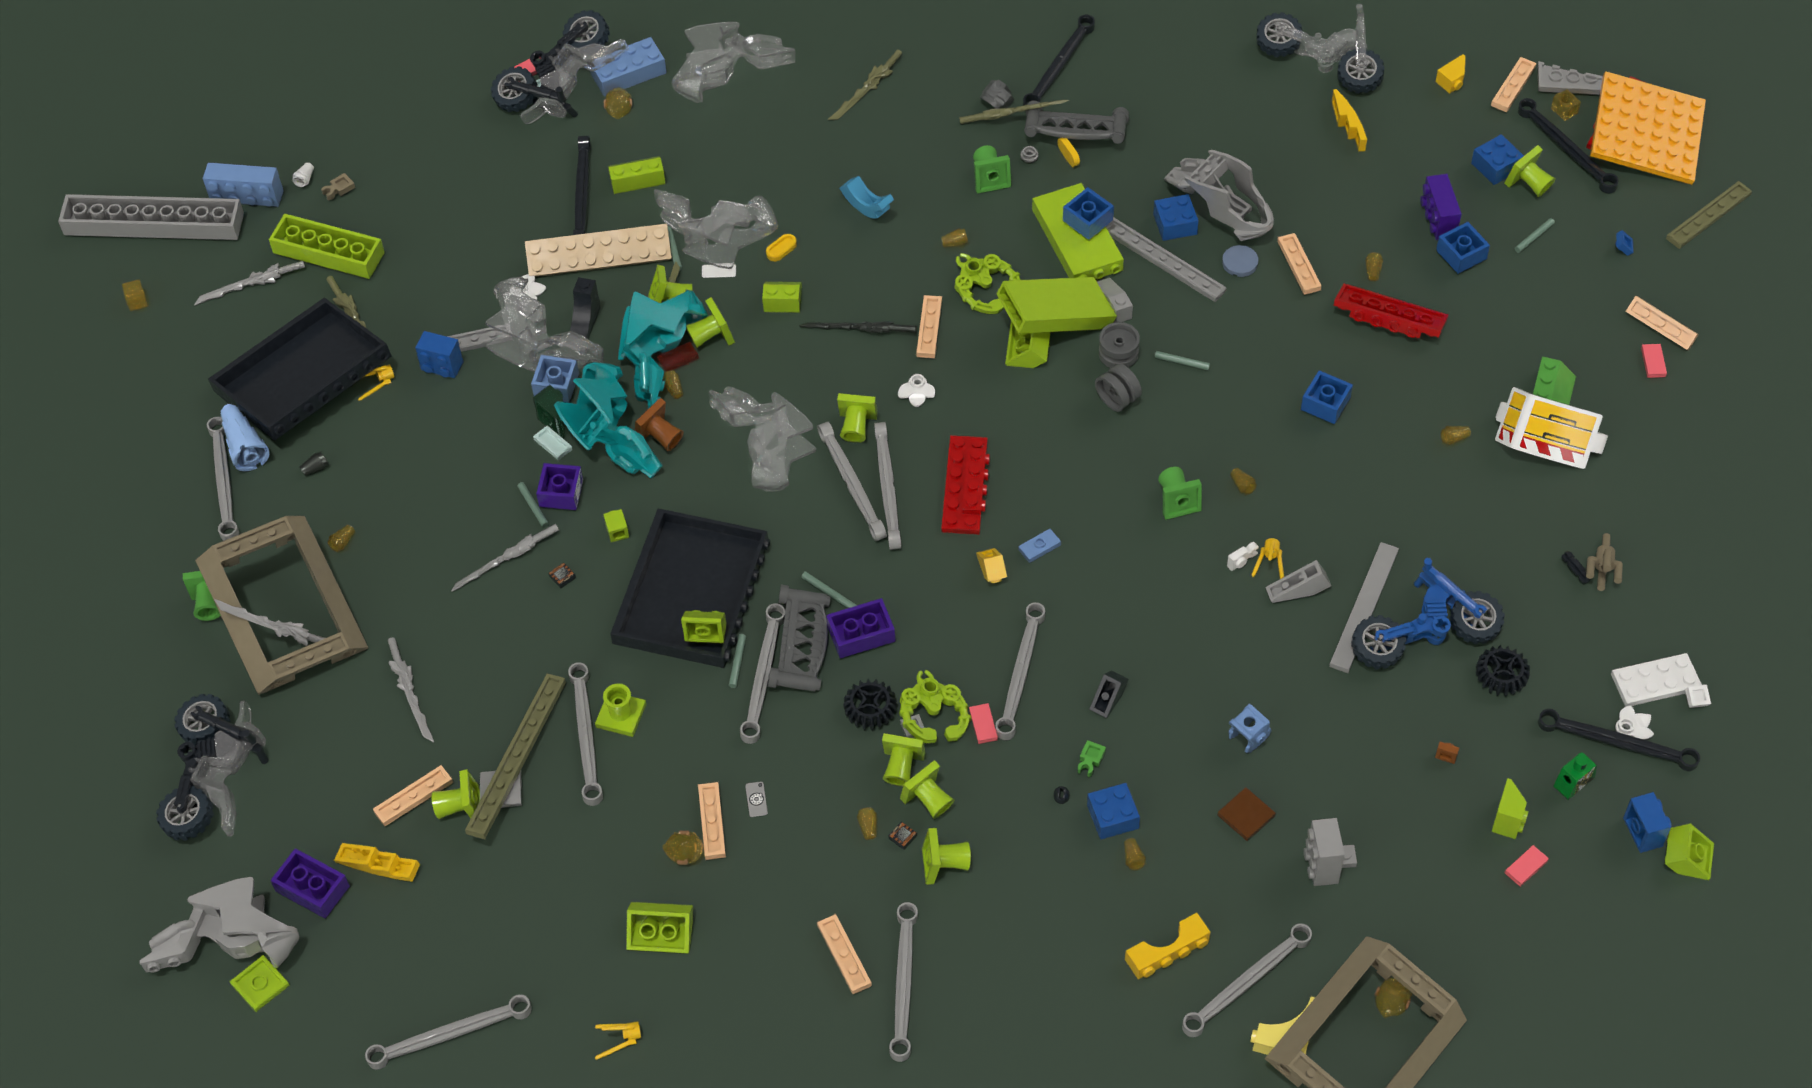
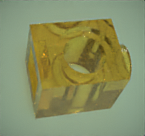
M1566 89L1553 97L1551 109L1566 121L1578 114L1581 101Z
M140 279L122 284L130 311L148 306Z

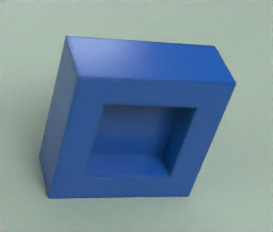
M1623 230L1617 232L1616 247L1627 256L1632 254L1633 239Z

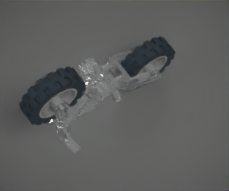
M1362 4L1356 5L1357 23L1355 30L1344 29L1338 33L1334 32L1328 39L1321 38L1322 35L1320 33H1316L1315 37L1309 36L1302 31V25L1298 23L1297 18H1293L1291 14L1286 15L1283 12L1265 16V19H1262L1257 26V44L1267 55L1285 57L1287 54L1296 53L1301 56H1309L1317 60L1318 69L1324 73L1330 72L1333 69L1334 62H1339L1338 80L1350 92L1368 93L1370 90H1375L1376 86L1379 87L1381 80H1383V60L1374 51L1366 50V26Z

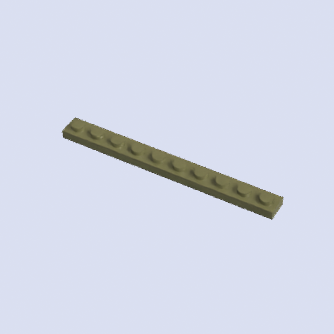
M546 674L465 829L467 835L482 839L486 838L566 684L565 678Z

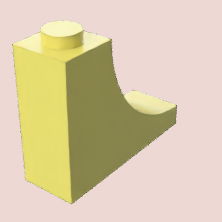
M1310 997L1309 1003L1306 1006V1008L1315 999V997ZM1300 1015L1282 1024L1270 1025L1259 1023L1258 1030H1253L1250 1042L1254 1043L1253 1051L1268 1055ZM1308 1042L1301 1049L1304 1054H1306Z

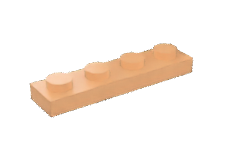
M1520 57L1492 100L1491 106L1507 112L1534 71L1536 63Z
M1292 233L1278 237L1277 242L1303 294L1321 291L1322 286L1296 234Z
M924 295L917 357L935 358L942 296Z
M1638 296L1634 297L1626 310L1627 313L1686 350L1691 348L1699 335Z
M442 765L373 808V811L385 827L429 799L433 791H441L451 785L453 780Z
M718 782L698 784L705 860L725 858Z
M832 915L817 922V926L852 994L871 987L872 983L837 915Z

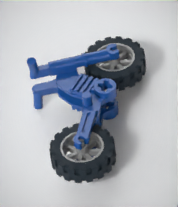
M1426 558L1422 568L1424 572H1421L1414 582V586L1417 588L1423 583L1429 588L1424 596L1421 614L1418 618L1399 625L1397 622L1394 623L1389 617L1384 618L1382 615L1374 617V615L1369 616L1368 619H1363L1357 625L1352 635L1351 647L1354 648V655H1357L1360 662L1363 661L1365 666H1372L1374 669L1383 667L1385 669L1397 663L1405 650V645L1410 642L1427 638L1431 644L1440 645L1444 641L1450 627H1452L1453 631L1457 632L1456 635L1459 638H1464V641L1468 643L1471 641L1473 644L1481 642L1485 644L1489 640L1495 639L1504 624L1505 613L1502 612L1503 607L1489 593L1484 594L1482 591H1469L1465 593L1464 590L1462 591L1443 573L1436 570L1432 566L1430 558ZM1446 604L1451 609L1450 621L1449 619H1447L1448 613L1446 609ZM1487 612L1490 617H1486L1484 614ZM1483 621L1491 622V624L1486 627ZM1375 631V636L1371 635L1369 632ZM1367 637L1370 640H1372V642L1365 643L1364 638Z

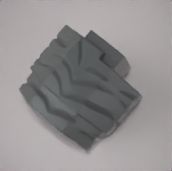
M999 79L997 81L991 80L979 97L981 100L983 99L991 104L995 109L1008 108L1014 101L1008 86Z

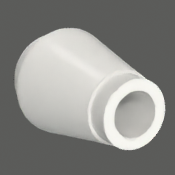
M305 163L293 174V183L298 187L308 185L314 166L311 163Z

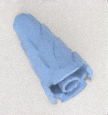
M232 404L225 405L221 410V418L232 463L240 471L257 469L256 464L261 463L263 465L268 460L270 455L269 449L238 407Z

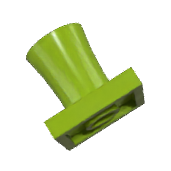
M1537 145L1518 160L1512 167L1504 184L1510 188L1522 178L1538 197L1543 195L1556 180V178L1536 165L1543 149Z
M657 265L648 298L661 303L684 293L686 289L692 291V284L667 282L665 267Z
M712 297L705 300L711 315L686 325V329L695 346L698 348L719 333H722L728 345L735 343L728 325Z
M838 393L839 414L845 417L840 437L855 443L865 441L866 419L877 420L876 398Z
M612 684L603 693L604 703L595 726L599 729L633 737L646 707V700L632 697L630 689L623 684Z
M884 733L882 738L884 753L891 756L883 780L892 785L904 786L910 780L912 760L924 761V742L919 739Z
M935 760L904 784L900 796L904 804L917 796L928 809L933 819L941 816L955 801L934 782L940 767Z
M467 769L459 771V789L432 792V806L438 819L463 810L471 818L480 802V786Z
M928 828L922 846L926 884L935 883L940 868H956L968 871L971 861L969 842L939 845L937 828Z

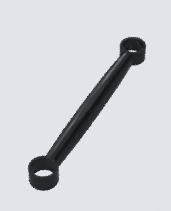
M1085 14L1078 18L1077 30L1056 56L1033 93H1028L1024 96L1023 106L1027 105L1029 101L1040 102V99L1062 71L1084 35L1094 31L1095 19L1093 16ZM1082 23H1090L1091 25L1085 26Z
M1524 98L1519 102L1518 114L1523 118H1531L1569 156L1600 182L1599 188L1602 192L1610 194L1616 191L1619 179L1615 174L1605 173L1572 140L1536 110L1537 104L1533 99ZM1527 106V107H1530V108H1532V109H1531V110H1526V109H1524V108H1522V107ZM1609 181L1614 185H1607L1604 182Z
M578 136L579 155L576 174L575 229L573 230V235L586 234L590 153L589 136Z
M1553 709L1543 710L1538 719V725L1543 731L1551 732L1557 728L1619 748L1678 762L1679 767L1685 771L1695 770L1700 762V754L1693 748H1685L1682 751H1678L1630 735L1560 718L1559 714ZM1545 715L1552 716L1556 723L1554 725H1547L1542 721V717ZM1686 754L1691 755L1695 758L1696 763L1693 765L1686 764L1682 760V756Z

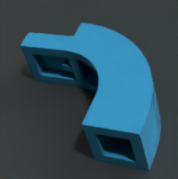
M860 176L851 178L839 188L854 208L870 218H879L890 209L889 204L894 200L891 194L882 197L873 194L866 187Z

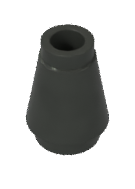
M320 451L319 453L315 452L299 467L306 476L325 469V466L329 463Z

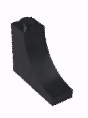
M578 277L573 289V317L566 343L569 347L585 349L601 307L596 280Z

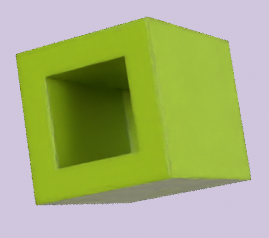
M622 509L603 514L611 542L629 538Z

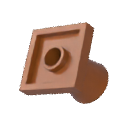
M660 398L635 421V431L640 433L644 439L652 435L669 452L680 442L684 431L664 419L666 402Z

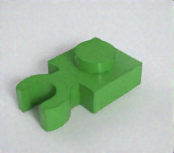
M1087 740L1080 755V761L1082 762L1078 765V773L1080 774L1082 769L1087 768L1088 777H1091L1093 765L1099 767L1106 752V747Z

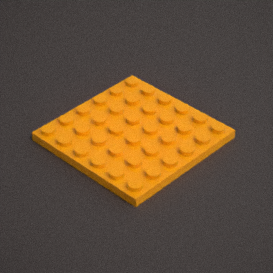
M1605 71L1602 79L1590 156L1692 185L1696 175L1706 100Z

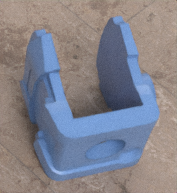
M1248 704L1237 717L1229 721V724L1232 726L1229 730V738H1235L1241 733L1248 741L1245 749L1246 753H1251L1272 731L1269 727V720L1251 704ZM1254 719L1256 722L1255 725L1252 727H1247Z

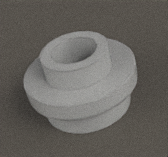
M1027 146L1021 151V159L1025 162L1031 163L1038 158V152L1032 146Z

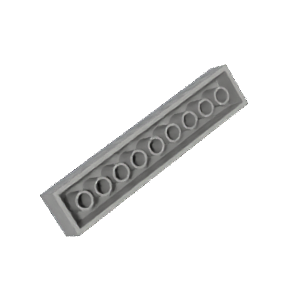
M66 194L58 222L64 235L238 240L244 211L240 199Z

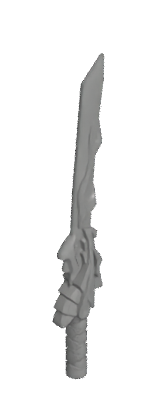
M300 261L283 267H279V263H276L264 273L260 271L258 273L252 272L247 279L199 296L194 306L214 298L223 297L228 292L242 290L243 287L248 285L276 283L275 279L280 278L281 274L305 268L304 262Z
M554 524L534 536L529 534V536L518 542L516 546L507 548L503 555L458 581L451 591L480 577L481 574L498 566L502 561L510 560V558H515L531 550L535 543L559 531L557 525Z
M215 599L220 610L273 629L278 637H281V635L285 637L291 635L300 644L302 643L305 646L308 645L307 641L315 643L325 639V637L308 633L309 630L302 628L304 624L283 623L279 620L273 622L268 620L267 616H256L248 613L245 608L234 607Z
M389 638L388 644L390 645L394 660L389 661V665L395 674L399 675L397 687L405 691L422 736L434 742L427 727L426 717L419 709L418 697L412 691L414 686L412 685L413 675H411V666H407L406 662L401 660L395 638Z

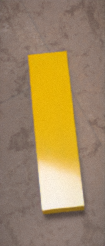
M1334 89L1332 105L1338 127L1345 126L1348 139L1356 140L1358 152L1365 151L1367 137L1364 128L1349 102L1337 89Z
M346 843L341 844L334 859L336 863L360 871L413 882L420 866L417 860L400 858L396 853L380 852L376 847Z

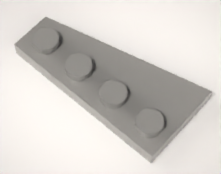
M1538 61V91L1600 95L1603 76L1587 72L1581 74L1574 69H1570V71L1559 69L1560 66H1546L1544 62Z

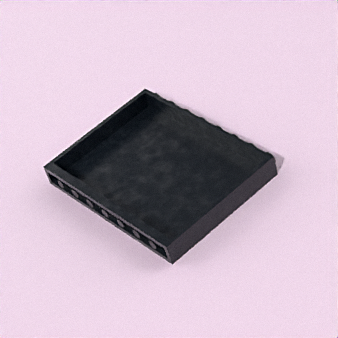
M324 297L209 377L208 380L217 395L227 403L236 405L243 416H246L249 421L275 441L391 358L392 355L387 343Z
M658 508L611 630L612 644L725 668L726 662H729L731 659L732 645H735L737 642V630L742 628L743 613H747L748 599L753 596L754 582H757L759 579V567L764 564L765 550H769L771 540L768 539L767 531ZM698 610L701 612L718 611L725 613L726 629L724 643L685 641L681 621L685 611Z

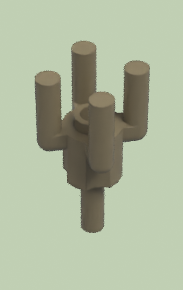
M1608 533L1603 534L1602 545L1597 548L1596 557L1589 556L1587 559V578H1594L1595 567L1599 570L1597 583L1599 591L1605 590L1606 573L1613 569L1615 570L1614 582L1617 584L1622 582L1623 563L1615 560V549L1610 546V534Z

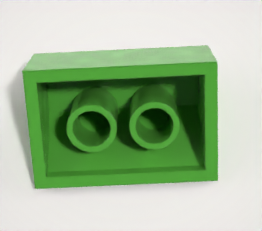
M1542 356L1533 395L1569 405L1576 376L1562 361Z

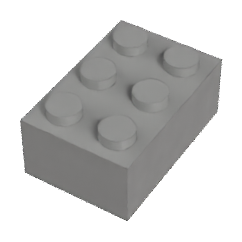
M1337 818L1312 820L1311 828L1308 829L1306 848H1304L1305 861H1309L1308 877L1313 880L1314 886L1338 884L1345 853Z

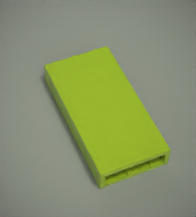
M1082 183L1032 198V210L1069 278L1094 277L1095 279H1101L1104 276L1123 271L1124 259L1106 226L1088 240L1063 221V207L1085 190Z
M1094 277L1003 281L997 292L998 298L1019 334L1103 329L1108 324L1113 323L1117 317Z

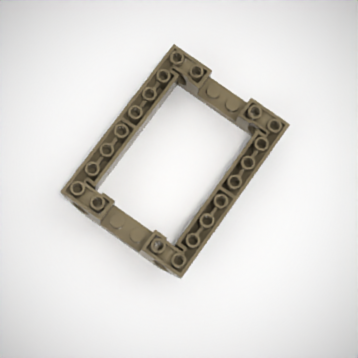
M284 516L212 545L195 560L258 695L295 680V674L327 660H330L333 664L368 649L305 516ZM294 539L339 633L267 662L248 620L220 610L215 599L231 606L242 608L223 568L239 564V557L273 543L278 548Z
M1366 936L1265 1057V1060L1297 1087L1303 1083L1308 1088H1344L1304 1054L1301 1049L1371 965L1385 980L1392 975L1424 1002L1420 1009L1429 1017L1432 1016L1438 1021L1385 1088H1413L1467 1019L1453 996L1392 945Z

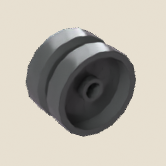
M1115 322L1104 327L1099 339V358L1101 362L1109 368L1119 363L1127 368L1134 365L1139 353L1140 336L1138 331L1132 325L1124 322Z
M1120 363L1112 366L1108 372L1103 373L1095 380V388L1101 400L1116 412L1125 409L1129 403L1137 400L1142 394V389L1136 376L1129 368Z

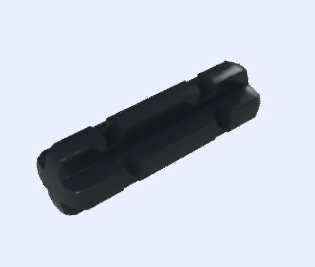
M1566 551L1561 556L1562 560L1565 563L1567 562V566L1578 576L1581 583L1587 584L1591 580L1586 577V569L1577 558L1575 559L1572 552Z

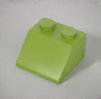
M765 282L763 284L762 297L764 312L800 313L802 282Z
M685 611L681 619L685 641L724 643L726 629L725 613L718 611Z
M1507 778L1492 832L1516 839L1517 833H1522L1529 811L1525 810L1527 802L1512 779Z
M1692 824L1672 827L1667 839L1665 864L1677 874L1709 880L1711 877L1714 843Z

